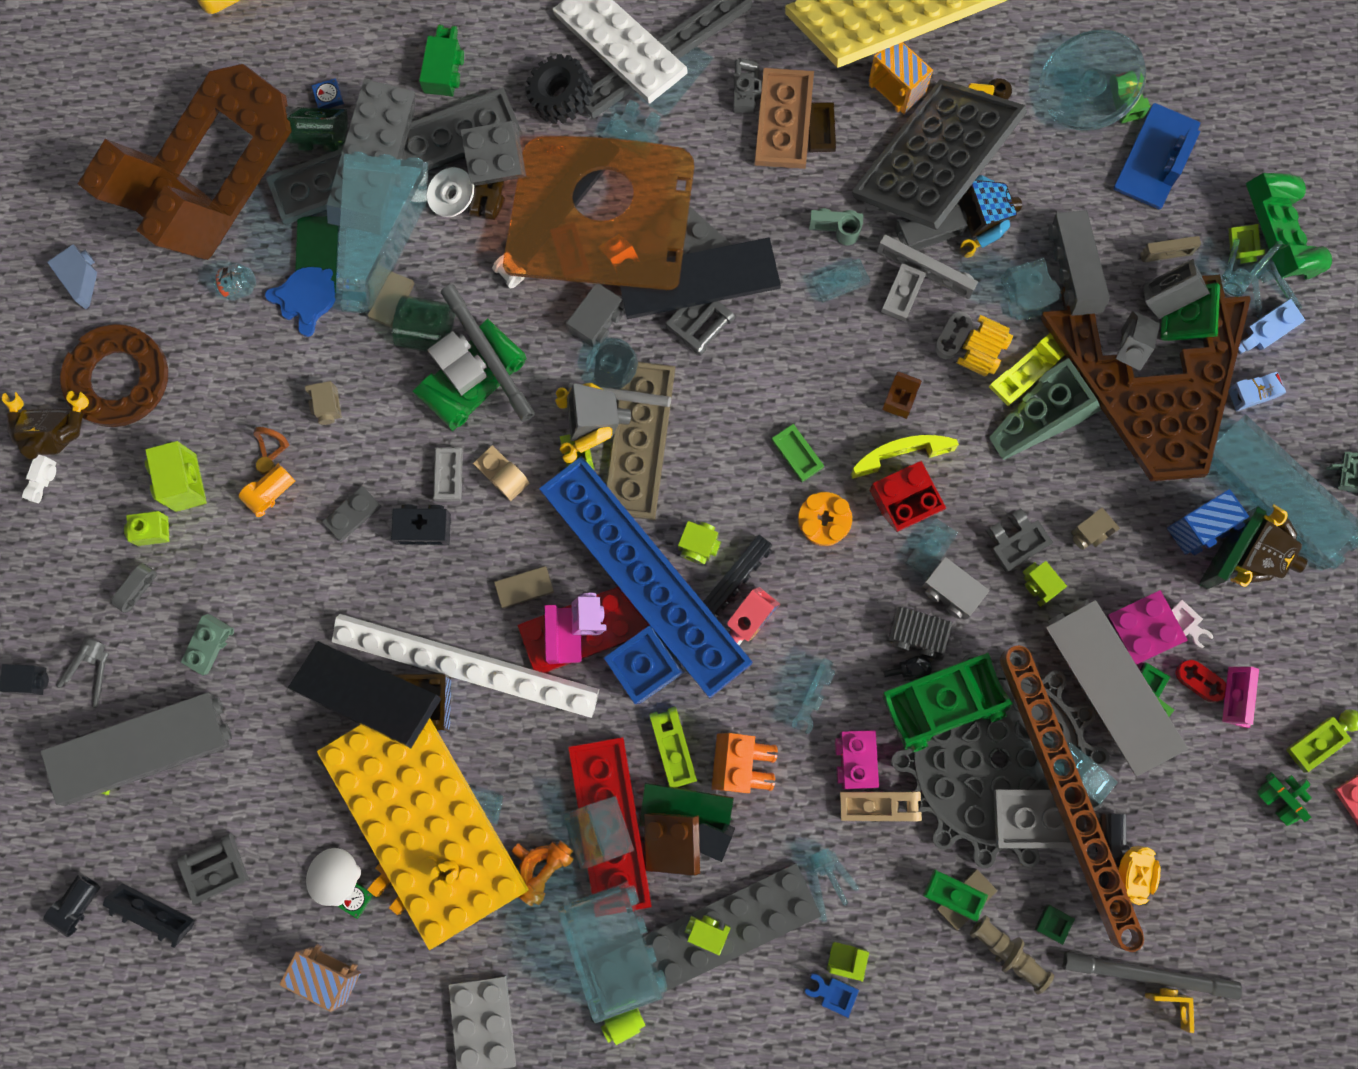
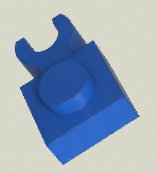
M811 973L810 978L818 981V988L810 990L805 987L804 992L810 997L822 996L821 1006L849 1018L859 989L831 977L829 984H826L820 975Z

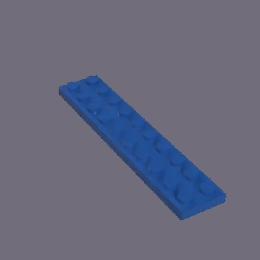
M582 456L539 488L709 699L753 664L751 659Z

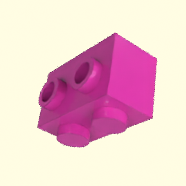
M876 731L840 732V738H835L836 755H841V766L836 768L837 783H842V789L879 788Z

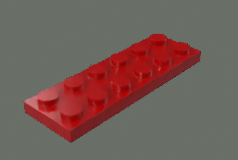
M619 587L596 595V597H600V605L604 607V619L601 624L606 625V631L600 635H581L582 659L621 645L650 626ZM572 604L563 608H572ZM545 615L517 625L533 670L548 673L571 664L547 663Z
M624 737L568 747L595 917L652 907Z

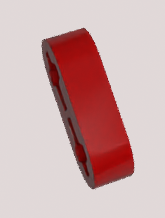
M1187 660L1177 666L1176 677L1178 681L1208 702H1217L1225 698L1226 682L1195 660ZM1193 667V674L1200 679L1198 680L1194 677L1187 679L1185 677L1187 672L1184 668ZM1205 682L1208 685L1216 683L1218 685L1216 690L1219 694L1210 695L1211 689L1203 683Z

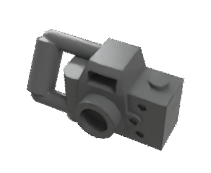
M738 58L735 60L734 113H754V108H756L755 100L761 99L762 92L761 80H759V65L757 62ZM741 69H744V70H747V71H751V72L741 73Z

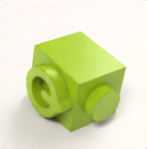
M688 521L678 544V550L682 551L680 556L691 562L705 565L706 561L709 562L711 555L716 557L721 541L717 540L718 532L714 531L715 527L704 522H700L698 525Z

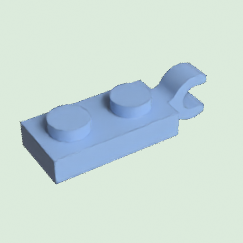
M1292 299L1283 302L1245 328L1249 336L1240 341L1238 350L1240 354L1249 351L1255 346L1259 350L1265 349L1305 321Z

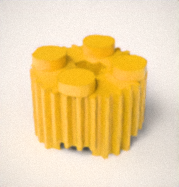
M979 315L977 322L981 324L977 330L973 329L970 331L963 345V349L967 350L964 358L958 357L956 363L985 377L988 373L995 374L1001 362L997 357L1001 349L1007 350L1013 335L1009 333L1010 328Z

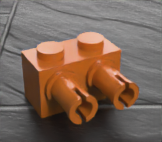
M718 733L711 790L750 793V788L772 791L775 783H767L764 780L775 781L774 773L752 771L753 760L774 763L777 755L767 754V752H778L777 746L755 743V736Z

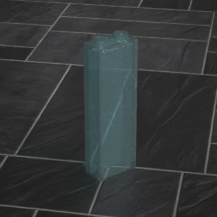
M1246 414L1237 420L1216 441L1211 467L1254 508L1259 506L1267 511L1266 515L1269 516L1273 513V504L1285 510L1288 514L1287 517L1297 532L1296 540L1302 544L1300 552L1320 571L1330 567L1333 570L1346 560L1343 555L1348 550L1353 551L1358 548V519Z

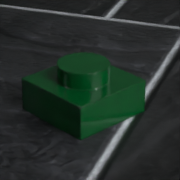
M1046 904L1034 930L1063 945L1075 918Z

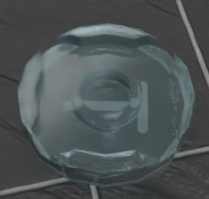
M605 339L606 341L602 342V344H596L588 354L586 370L589 378L595 385L620 389L627 385L636 374L638 366L637 354L622 339Z

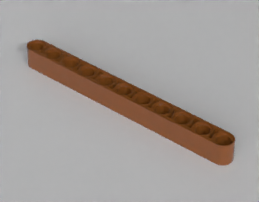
M1021 645L1013 646L1002 653L1000 664L1108 937L1115 947L1129 952H1136L1144 944L1143 931L1030 651ZM1012 652L1017 653L1021 657V665L1019 667L1014 666L1010 661V654ZM1023 679H1027L1032 684L1030 694L1025 693L1021 689V681ZM1033 706H1038L1043 712L1040 721L1032 716ZM1045 733H1049L1053 737L1054 742L1051 748H1047L1043 744L1042 738ZM1056 760H1060L1065 768L1061 776L1057 775L1053 768ZM1069 787L1075 792V800L1071 804L1066 801L1064 796L1066 789ZM1080 815L1085 818L1087 823L1083 831L1078 830L1076 827V819ZM1092 843L1098 850L1097 856L1094 859H1090L1087 855V848ZM1102 872H1106L1109 882L1107 886L1102 888L1098 878ZM1117 900L1120 904V911L1117 915L1113 916L1110 912V905L1113 901ZM1129 929L1132 935L1131 941L1124 945L1121 936L1123 931Z

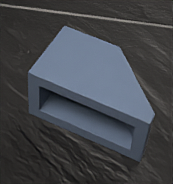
M73 244L47 263L72 298L84 309H87L91 303L97 271L92 266L95 260L86 250L81 252Z

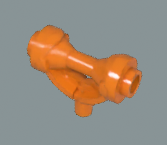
M560 840L558 844L552 842L550 845L540 846L529 852L518 843L513 848L512 853L522 860L519 865V873L529 889L520 895L519 898L529 906H532L534 903L540 905L545 897V883L555 870L561 867L565 868L574 860V857L571 856L573 849ZM547 860L546 865L539 874L533 877L535 866L540 861Z

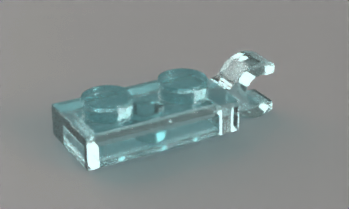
M826 658L821 660L799 713L792 721V728L795 729L798 721L803 720L807 723L805 734L808 735L812 731L813 721L810 714L813 709L818 711L824 696L820 692L824 684L829 686L833 679L835 671L831 667L834 662Z

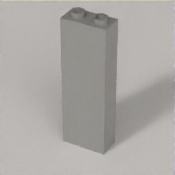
M1088 599L1073 607L1075 612L1065 617L1061 613L1048 621L1050 626L1046 627L1047 632L1136 777L1188 750L1187 745L1096 600L1089 603Z

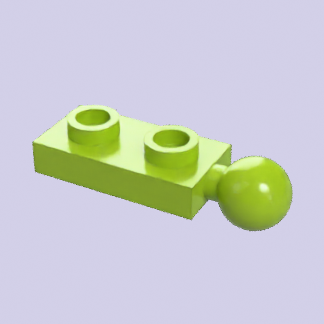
M1353 709L1343 711L1339 716V722L1334 717H1328L1286 749L1303 773L1310 772L1352 740L1346 731L1354 732L1358 730V711Z

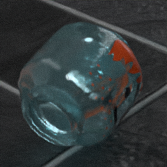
M239 263L219 269L214 281L217 293L230 301L249 296L256 285V279L252 270Z

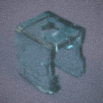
M1044 257L1007 268L1001 277L1002 287L1010 300L1008 302L1010 317H1015L1016 320L1037 317L1043 312L1050 310L1051 304L1059 299V292L1061 290L1055 280L1052 281L1049 276Z

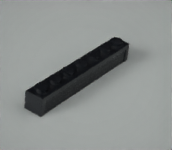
M760 534L703 601L716 618L719 616L717 614L719 610H724L730 603L728 601L731 596L735 597L741 589L738 587L742 583L746 584L751 578L749 574L753 570L757 571L762 565L760 561L763 557L767 559L772 553V544Z

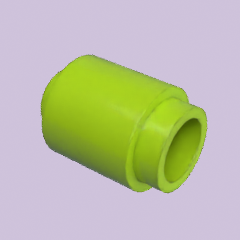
M635 1004L631 1007L627 1005L603 1018L605 1025L601 1026V1029L608 1043L614 1041L617 1046L640 1033V1029L645 1027L646 1024Z

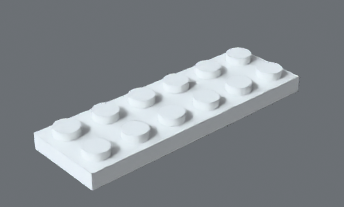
M563 0L553 8L554 15L649 104L687 74V67L613 0Z

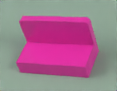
M545 605L546 661L548 664L580 663L582 661L581 635H572V608H557L556 605Z
M1228 667L1222 722L1244 728H1250L1253 725L1259 669L1254 667Z

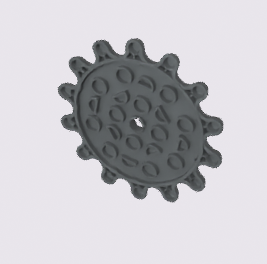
M1017 653L1010 654L1011 663L1019 667L1021 665V657ZM968 654L963 658L962 662L978 657V655ZM1003 670L995 673L1003 690L1012 702V706L1006 711L1007 716L1005 718L991 722L990 719L984 720L982 717L933 736L927 742L928 747L918 752H912L911 749L897 751L891 759L894 769L901 772H909L915 776L917 786L914 791L921 792V801H918V811L921 813L929 811L937 817L938 827L933 834L934 845L939 849L946 850L958 839H967L974 847L975 864L981 868L991 867L995 862L996 854L1002 849L996 848L994 790H1050ZM1051 671L1042 679V682L1094 811H1097L1103 805V797L1098 791L1088 785L1087 774L1093 768L1107 765L1110 756L1105 748L1091 746L1083 738L1084 729L1096 719V711L1089 704H1082L1077 707L1065 705L1061 694L1066 685V677L1060 671ZM1023 679L1021 681V689L1025 693L1030 694L1032 684L1027 679ZM1033 706L1032 716L1040 721L1043 712L1038 706ZM1049 733L1043 735V744L1047 748H1051L1054 742L1053 737ZM996 751H1001L1006 756V764L1003 767H997L991 760ZM1060 760L1055 761L1054 771L1057 775L1061 776L1065 769L1064 765ZM903 801L904 809L907 812V801ZM1011 848L1015 851L1019 862L1023 866L1030 868L1039 863L1040 855L1038 848Z

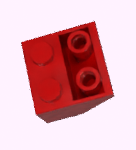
M922 460L874 482L869 490L882 516L896 532L946 509Z

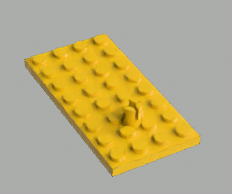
M430 718L411 749L367 727L359 725L317 751L429 950L529 890Z

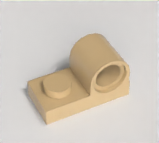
M493 445L473 463L510 502L530 484L525 475Z

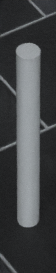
M569 383L568 391L572 388L573 383ZM600 387L606 391L613 392L616 395V400L670 407L671 404L670 396Z

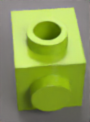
M159 511L126 515L127 524L124 525V534L128 542L136 546L170 542L167 515Z

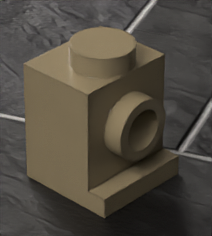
M331 381L305 386L306 392L312 397V399H309L311 414L318 418L319 424H332L335 422V419L342 418L338 389Z
M1101 508L1072 530L1071 533L1074 535V543L1084 550L1091 544L1097 547L1120 528L1107 512Z

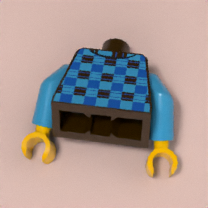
M979 175L959 200L962 210L967 215V225L971 236L977 237L975 241L967 239L962 242L960 249L965 246L972 248V251L966 253L964 257L970 258L975 254L976 248L980 246L984 248L1000 239L1010 228V222L1017 216V212L1021 210L1022 200L1019 197H1011L1008 186L1005 183L995 182L983 175Z

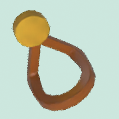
M256 427L253 434L259 441L262 457L256 462V469L259 473L266 475L274 467L272 460L289 446V443L277 431L265 427ZM260 434L276 438L280 443V447L267 456L265 444Z

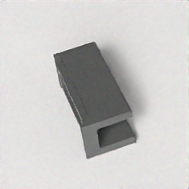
M957 203L937 230L912 220L904 222L898 219L895 231L898 238L905 245L915 250H920L963 235L967 226V215L964 210L960 209Z
M1132 311L1121 329L1123 337L1115 359L1141 370L1155 348L1160 323Z

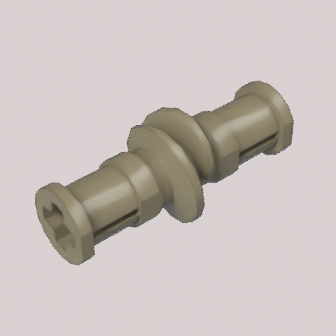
M987 915L981 917L971 929L970 936L972 938L977 937L983 942L989 951L996 955V962L1004 961L1001 969L1003 972H1007L1012 968L1019 977L1024 978L1034 987V992L1037 995L1043 993L1052 983L1054 974L1051 971L1046 972L1035 962L1033 957L1023 951V939L1018 937L1010 940L1009 936L999 931L989 922L990 918Z

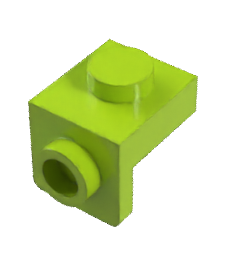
M1258 224L1228 229L1232 260L1240 259V264L1256 262L1257 256L1265 255V249H1260Z

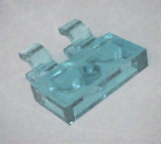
M630 100L625 107L623 115L620 116L615 113L602 135L609 141L646 161L659 142V137L654 134L662 124L659 121L661 116L651 112L644 128L636 125L633 122L641 112L638 109L640 105Z

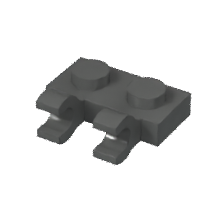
M1021 508L1008 516L1020 532L1008 538L999 522L986 530L992 541L997 544L991 551L1005 572L1010 571L1053 543L1039 520L1031 524Z

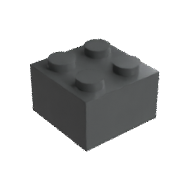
M507 121L461 130L471 184L478 186L526 177L516 123Z

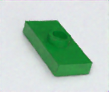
M935 869L922 895L976 922L988 898L987 894Z

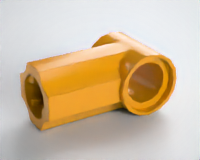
M278 463L258 482H251L245 486L238 497L256 517H261L269 506L272 508L275 505V499L289 488L295 480Z

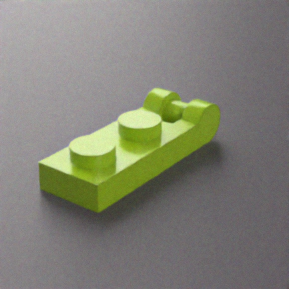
M676 706L670 707L667 712L660 714L658 712L650 713V719L669 786L676 788L697 782ZM672 722L673 729L663 732L661 725Z

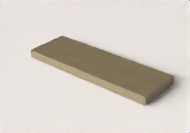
M637 362L634 375L629 382L620 387V390L670 396L672 399L676 367ZM618 400L617 408L631 410V421L629 425L619 424L613 435L606 486L633 518L655 520L670 407Z

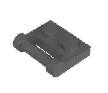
M717 301L678 309L666 322V327L701 356L706 351L705 347L727 323L730 324L735 319V315ZM716 312L719 315L718 319L697 340L693 336L694 333Z
M232 833L223 836L221 841L191 855L184 854L177 858L178 866L193 905L199 904L249 880ZM221 852H226L228 858L196 873L194 872L193 865Z

